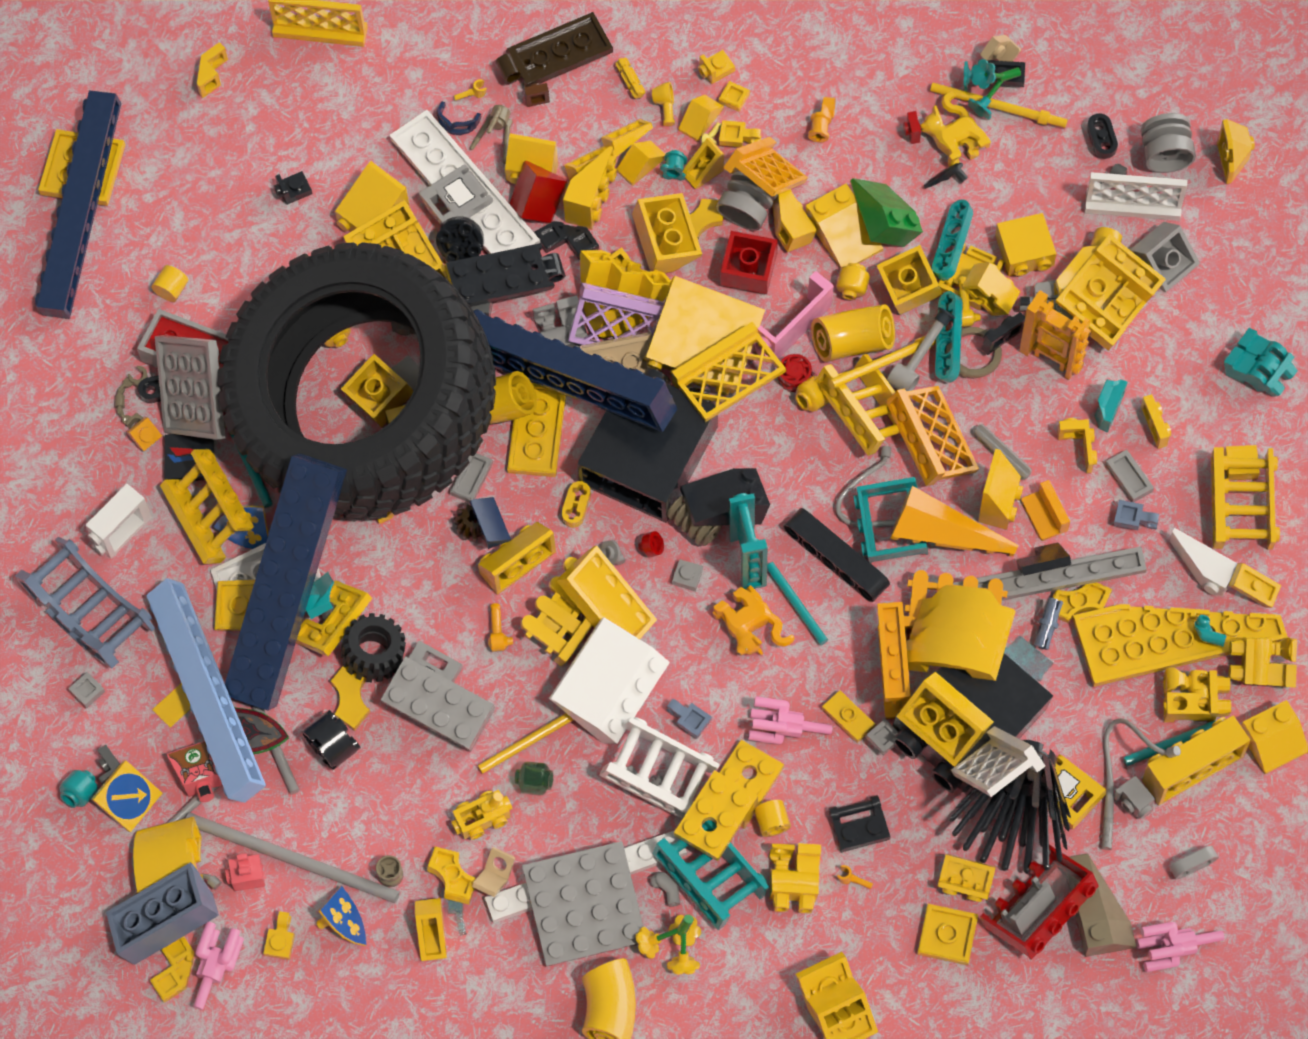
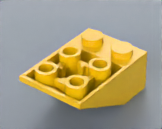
M609 146L570 180L563 199L566 223L587 227L592 230L594 223L599 222L602 215V202H607L610 189L608 186L610 182L615 181L617 169L615 168L617 158L614 157L613 147Z

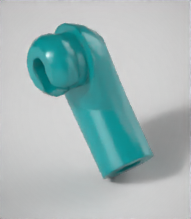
M1199 615L1194 622V628L1200 639L1204 642L1223 647L1226 635L1214 632L1209 624L1210 618L1206 615Z

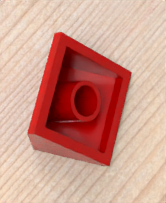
M526 160L524 161L509 204L523 219L551 223L561 200L567 179Z

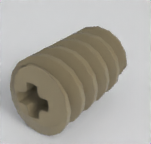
M683 496L673 503L667 513V517L670 520H674L676 526H681L683 532H689L688 536L691 539H695L696 544L699 546H706L712 542L722 528V525H716L715 527L693 526Z

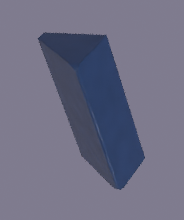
M494 497L470 500L471 509L487 548L490 549L511 541Z

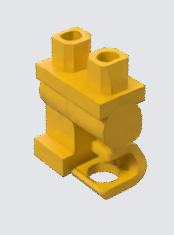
M1243 637V640L1230 641L1229 653L1230 655L1242 656V665H1229L1228 677L1241 681L1244 684L1296 688L1297 665L1294 663L1270 662V657L1276 655L1291 662H1296L1297 639L1286 637L1279 642H1272L1269 637Z
M1174 667L1165 670L1163 675L1165 697L1163 700L1164 722H1174L1175 720H1207V722L1216 720L1217 717L1230 715L1231 700H1218V693L1230 692L1229 677L1217 676V670H1209V672L1191 670L1188 676ZM1180 686V690L1186 689L1189 693H1173L1171 691Z
M772 843L769 858L774 865V869L770 871L769 899L773 900L774 911L787 912L789 910V901H798V912L811 914L819 894L821 845L798 843L795 851V871L788 869V865L792 859L795 845Z

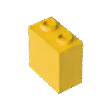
M1043 213L997 223L995 237L1002 259L1005 261L1004 265L1008 277L1013 275L1023 276L1035 270L1045 271L1055 265L1056 251Z

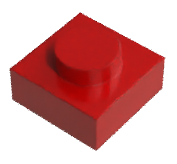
M916 111L907 112L906 122H903L904 134L909 136L911 144L920 143L921 128Z

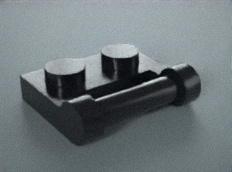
M878 795L871 796L870 800L837 808L834 806L828 808L841 853L890 840L891 836ZM873 809L874 816L841 824L840 818Z

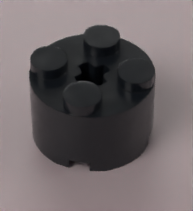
M330 710L322 714L302 731L308 744L316 754H319L324 759L322 761L332 771L361 748L358 742L347 734L348 728L340 718L337 719Z

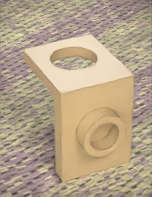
M492 847L485 869L473 882L472 887L495 897L508 882L515 857ZM494 858H503L507 864L506 868H497L494 864Z

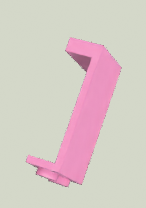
M817 271L809 277L807 298L811 302L776 337L771 335L762 326L758 328V334L778 359L811 327L813 319L821 317L831 307L834 285ZM756 342V351L758 355H761L762 349Z

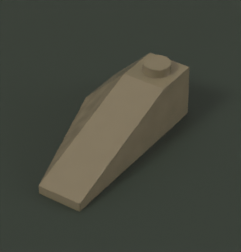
M1088 854L1071 856V859L1093 872L1099 885L1095 894L1088 898L1075 914L1085 957L1136 948L1131 922ZM1066 873L1071 892L1080 881Z

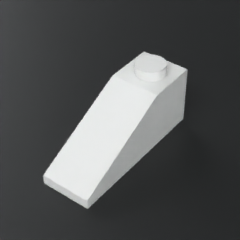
M1174 528L1169 542L1198 583L1204 587L1206 592L1223 597L1229 587L1228 585L1237 563Z

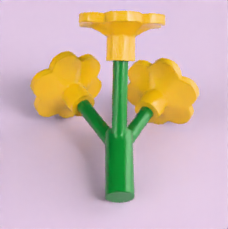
M688 914L685 916L678 915L675 918V923L669 926V931L660 935L654 934V932L649 931L646 927H641L639 932L636 933L635 937L639 944V951L643 955L646 954L649 959L654 958L655 954L659 952L658 944L663 939L673 936V942L681 945V951L678 952V956L672 958V961L667 963V968L672 970L674 974H693L696 969L700 968V963L695 961L693 957H690L689 952L686 951V946L694 945L696 938L701 935V928L697 926V919Z

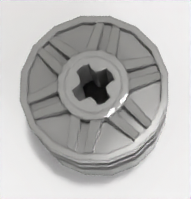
M1178 113L1160 114L1146 120L1141 125L1142 142L1145 146L1144 155L1148 169L1160 173L1175 172L1190 166L1195 161L1196 154L1194 142L1191 139V124L1187 116Z
M733 172L731 180L727 184L729 191H725L722 194L716 209L724 218L737 226L749 230H759L767 217L765 209L772 207L777 195L770 196L742 172Z

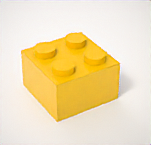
M921 245L876 265L900 315L943 294Z
M375 354L341 388L358 407L381 427L387 422L385 411L402 406L414 391L407 382Z

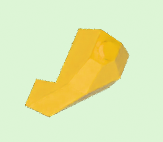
M603 250L580 251L581 283L662 302L667 297L671 280L664 272L641 269L642 264L625 258L622 262L611 258V253ZM584 301L583 307L586 317L598 311L594 303ZM610 308L604 312L609 323L622 316L616 308ZM637 313L627 318L632 328L644 322L642 315ZM601 314L588 321L594 332L607 325ZM625 320L612 326L617 336L630 330ZM607 329L597 336L609 338L614 335L610 329Z

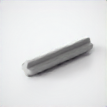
M980 424L975 428L974 436L991 452L994 453L995 449L1001 450L1019 473L1022 480L1027 479L1031 475L1032 469L984 424Z

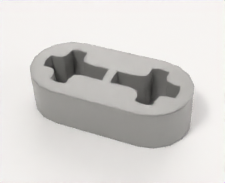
M1207 846L1176 861L1170 866V869L1176 879H1181L1212 864L1219 857L1213 846Z

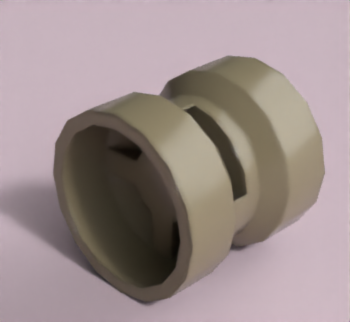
M391 855L383 856L378 860L376 872L381 884L386 887H395L400 884L403 879L400 861Z

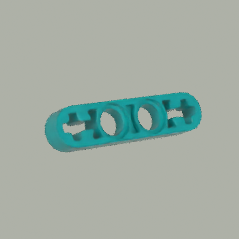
M964 199L957 200L951 205L932 263V270L939 280L950 279L955 274L974 212L969 202ZM961 227L958 232L951 234L954 228ZM955 246L952 251L945 253L948 247Z
M947 291L939 298L938 308L941 307L948 311L955 319L953 320L952 328L946 331V326H944L936 338L935 374L937 378L951 383L957 379L960 372L963 302L960 296ZM952 343V349L945 354L946 346Z

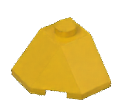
M1224 119L1222 120L1217 147L1226 184H1231L1249 161L1251 152L1255 149V142L1253 136H1249L1247 127Z

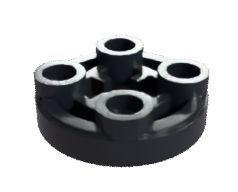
M456 216L447 219L441 224L437 232L436 244L447 262L476 257L481 254L483 249L484 234L481 227L474 220L463 216Z

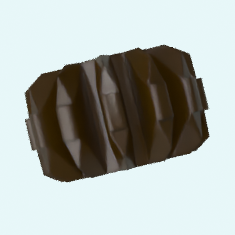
M465 502L463 504L464 509H457L456 513L458 516L454 518V524L457 525V533H463V539L467 540L472 537L473 542L476 543L477 537L481 536L482 539L484 538L478 523H474L476 518L471 506Z

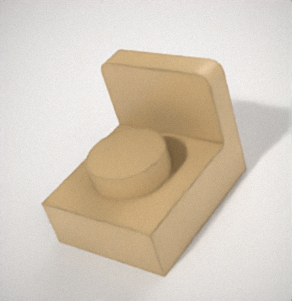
M1007 35L993 36L980 55L987 61L994 59L1014 61L1021 52V48Z

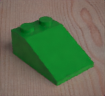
M855 178L850 180L871 242L905 247L923 233L916 212L887 184Z

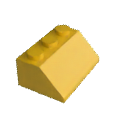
M683 193L637 200L632 216L650 271L674 272L702 256Z
M539 522L525 526L521 529L518 536L509 542L501 544L497 551L493 554L485 555L478 564L479 574L497 595L556 553L553 531Z
M936 672L922 682L896 716L954 767L976 745L994 722Z

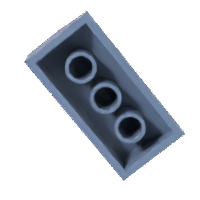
M191 862L106 912L117 955L133 965L219 916L212 892Z

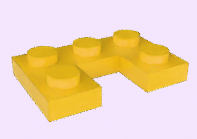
M335 580L330 592V602L334 604V610L322 625L305 619L301 624L296 643L329 656L343 638L347 626H350L352 620H357L372 600L371 596L367 592Z

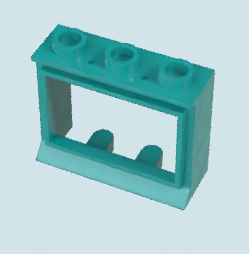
M915 477L857 487L858 495H853L855 509H860L862 517L857 519L859 533H864L865 542H861L863 557L868 556L870 563L918 554H928L927 542L925 541L915 543V545L876 551L868 498L905 491L908 493L912 486L917 488Z

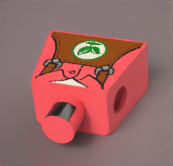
M205 741L167 754L171 766L188 796L198 794L200 802L211 801L214 798L212 788L222 785L220 777L215 771L212 757L206 749Z

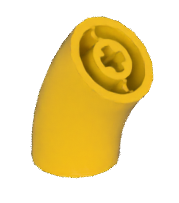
M885 304L815 318L811 323L812 341L818 356L824 362L864 353L890 350L895 342V324L892 312Z
M515 371L496 377V385L494 386L496 391L494 409L490 411L492 416L490 424L506 422L534 413L537 407L536 392L525 374Z
M622 958L598 966L582 977L587 998V1011L582 1033L588 1039L632 1038L636 1014L635 987L627 959Z

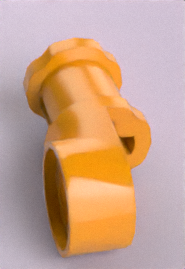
M823 97L821 112L811 114L812 128L808 133L810 140L817 143L828 141L829 133L827 130L828 125L834 118L836 98Z

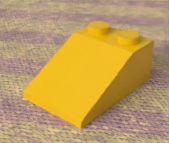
M847 183L806 205V214L816 226V235L840 269L848 266V263L860 264L883 251L881 243L870 241L856 197Z
M995 449L983 491L978 522L1007 530L1009 521L1014 522L1018 508L1013 506L1015 500L1020 501L1024 486L1019 485L1021 476L999 449Z

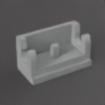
M1036 876L1031 880L1033 887L1009 913L1005 909L1000 913L1003 924L1021 936L1027 932L1056 900L1050 884L1045 881L1040 884Z

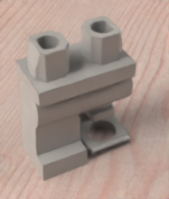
M577 295L556 301L557 312L561 322L560 327H555L554 325L556 319L554 303L533 309L534 321L542 328L543 331L540 333L545 338L551 340L558 339L569 347L576 346L580 348L582 344L568 341L578 304ZM585 324L577 328L576 337L585 338L588 336Z

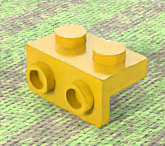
M946 854L937 886L941 887L942 892L946 894L957 895V892L967 894V899L982 902V899L988 900L996 866Z

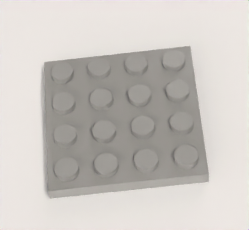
M166 335L155 336L164 433L216 440L225 438L226 424L218 398L221 388L217 386L219 350L216 340Z
M622 841L522 865L546 967L638 945L635 936L639 929L643 927Z

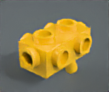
M499 789L494 792L487 791L481 794L479 799L471 803L467 801L459 804L456 810L452 811L455 820L451 821V824L457 835L462 833L464 839L470 837L471 840H475L485 834V829L492 826L494 829L505 826L508 823L507 819L511 818L510 810L513 808L507 795L503 796ZM469 820L475 821L474 823L468 826L466 825L467 821Z

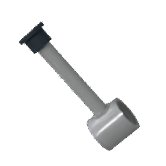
M941 307L938 308L939 312L934 318L936 320L907 366L898 363L888 376L887 381L893 388L897 390L905 388L906 392L915 389L920 375L914 371L942 328L947 326L951 319H955L951 313Z

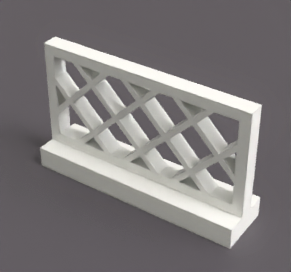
M1091 172L1086 191L1085 213L1180 221L1181 209L1187 189V180Z
M994 726L986 732L991 740L951 771L955 777L992 797L1028 768L1038 772L1045 765L1032 745Z

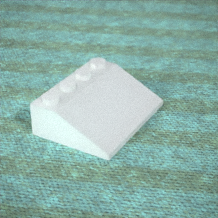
M602 617L549 699L603 744H617L626 731L622 727L623 723L630 717H635L670 662L645 642L605 617Z

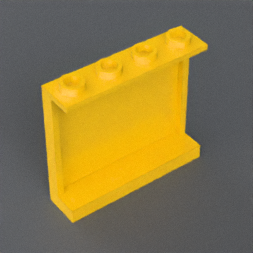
M674 276L670 281L667 297L643 361L648 362L647 366L656 370L664 368L671 371L670 375H672V371L749 323L753 322L759 328L765 310ZM753 345L748 347V354H750ZM732 357L728 360L727 366L741 368L743 358ZM748 359L745 360L744 369H745V366H746V364H747ZM713 369L708 372L707 378L721 381L722 371ZM726 371L724 381L738 383L739 373ZM693 382L694 384L702 387V383ZM706 384V385H705V387H706L707 385L712 386V387H715V388H716L715 391L718 393V391H719V386L710 385V384ZM723 387L721 394L729 396V393L734 394L737 389Z

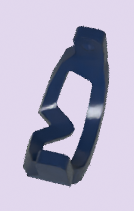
M441 101L437 108L439 124L446 132L452 135H464L477 128L482 117L480 113L476 114L474 120L451 123L442 114L446 103ZM468 126L465 129H454L455 127Z

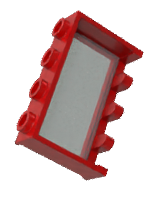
M1050 844L1049 869L1045 871L1043 865L1041 866L1036 861H1033L1029 866L1032 877L1025 884L1019 879L1013 882L1012 888L1015 895L1007 902L1003 898H998L995 902L999 913L992 920L984 913L980 916L987 931L997 935L1028 956L1030 960L1036 954L1043 951L1047 942L1061 931L1069 918L1078 912L1080 906L1088 898L1092 897L1099 887L1093 872L1062 853V861L1059 862L1056 856V849ZM1036 876L1040 884L1043 881L1050 884L1056 900L1027 932L1021 936L1003 924L1000 913L1004 909L1009 913L1033 887L1031 880Z

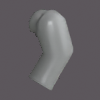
M658 872L656 875H653L651 877V884L653 887H661L666 891L668 906L680 905L677 882L665 872Z

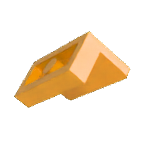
M1050 480L1040 483L1038 492L1022 498L1021 502L1041 541L1069 530L1070 519Z

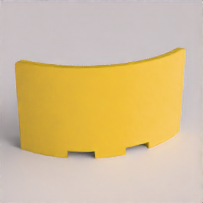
M194 817L136 832L133 862L137 893L190 862L197 869L196 863L201 862L202 836Z

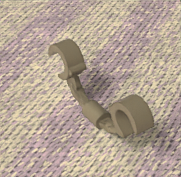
M137 366V369L143 374V377L136 380L128 374V377L123 380V384L119 387L117 395H115V408H117L118 415L122 418V422L127 425L128 429L134 423L144 418L138 413L129 416L124 415L123 408H125V395H123L125 389L132 385L138 389L139 383L148 377L146 369L142 366Z

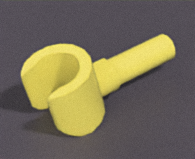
M717 122L709 134L702 136L701 145L706 138H710L715 145L717 144L713 138L721 128V123Z

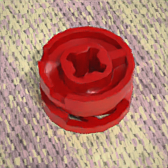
M790 354L781 360V363L786 368V372L778 376L779 384L781 383L783 389L796 393L797 387L812 377L811 363L800 354Z

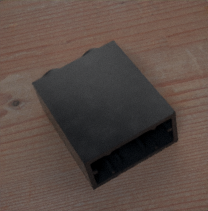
M648 368L644 372L646 376L652 378L659 377L666 382V386L677 406V411L663 432L606 411L577 463L578 480L587 483L591 490L667 523L669 519L667 517L668 510L681 497V486L688 484L718 428V415L705 422L682 391L671 386V380L665 374ZM689 388L690 392L701 393L699 388ZM702 400L701 406L706 413L716 407L715 401Z
M1005 653L1002 657L996 681L972 678L964 669L941 667L936 672L994 721L987 731L995 726L1018 739L1046 711L1053 698V695ZM897 717L895 718L892 726L898 733L892 740L903 754L911 759H915L919 754L922 755L935 767L931 771L934 780L948 792L954 793L957 788L963 790L968 785L954 776L951 771L954 766L901 720ZM987 733L982 736L959 763L991 740ZM972 787L964 793L968 795L974 789V787Z

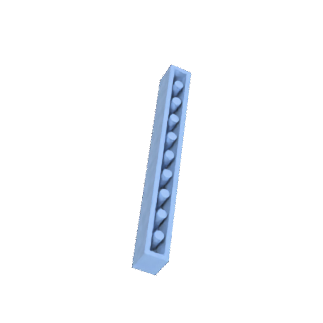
M166 578L146 595L150 603V610L157 620L158 629L163 635L166 649L171 655L174 669L179 675L182 689L189 700L190 709L198 722V729L206 742V749L212 757L215 771L224 787L223 791L228 799L245 803L266 786L185 586L181 582Z

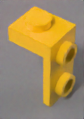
M1067 418L1059 421L1057 430L1058 440L1083 439L1086 473H1092L1093 465H1097V452L1092 450L1091 443L1095 441L1094 428L1089 427V419L1077 420L1076 418Z

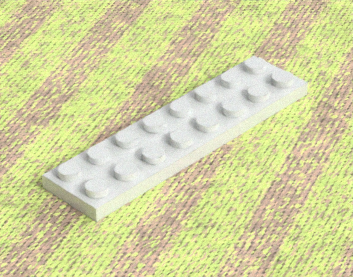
M428 110L390 134V140L429 185L434 184L462 165H466L469 171L474 174L486 189L488 195L493 198V202L489 206L470 217L483 231V248L488 254L540 243V239Z

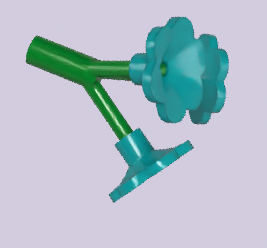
M986 59L979 60L978 65H974L972 70H970L968 61H965L964 91L968 90L970 81L981 89H987L989 84L995 82V79L998 80L988 95L983 96L980 102L972 98L968 100V106L977 115L990 120L992 113L987 108L991 102L990 99L1004 81L1021 76V71L1017 67L1001 73H995V65L988 63Z

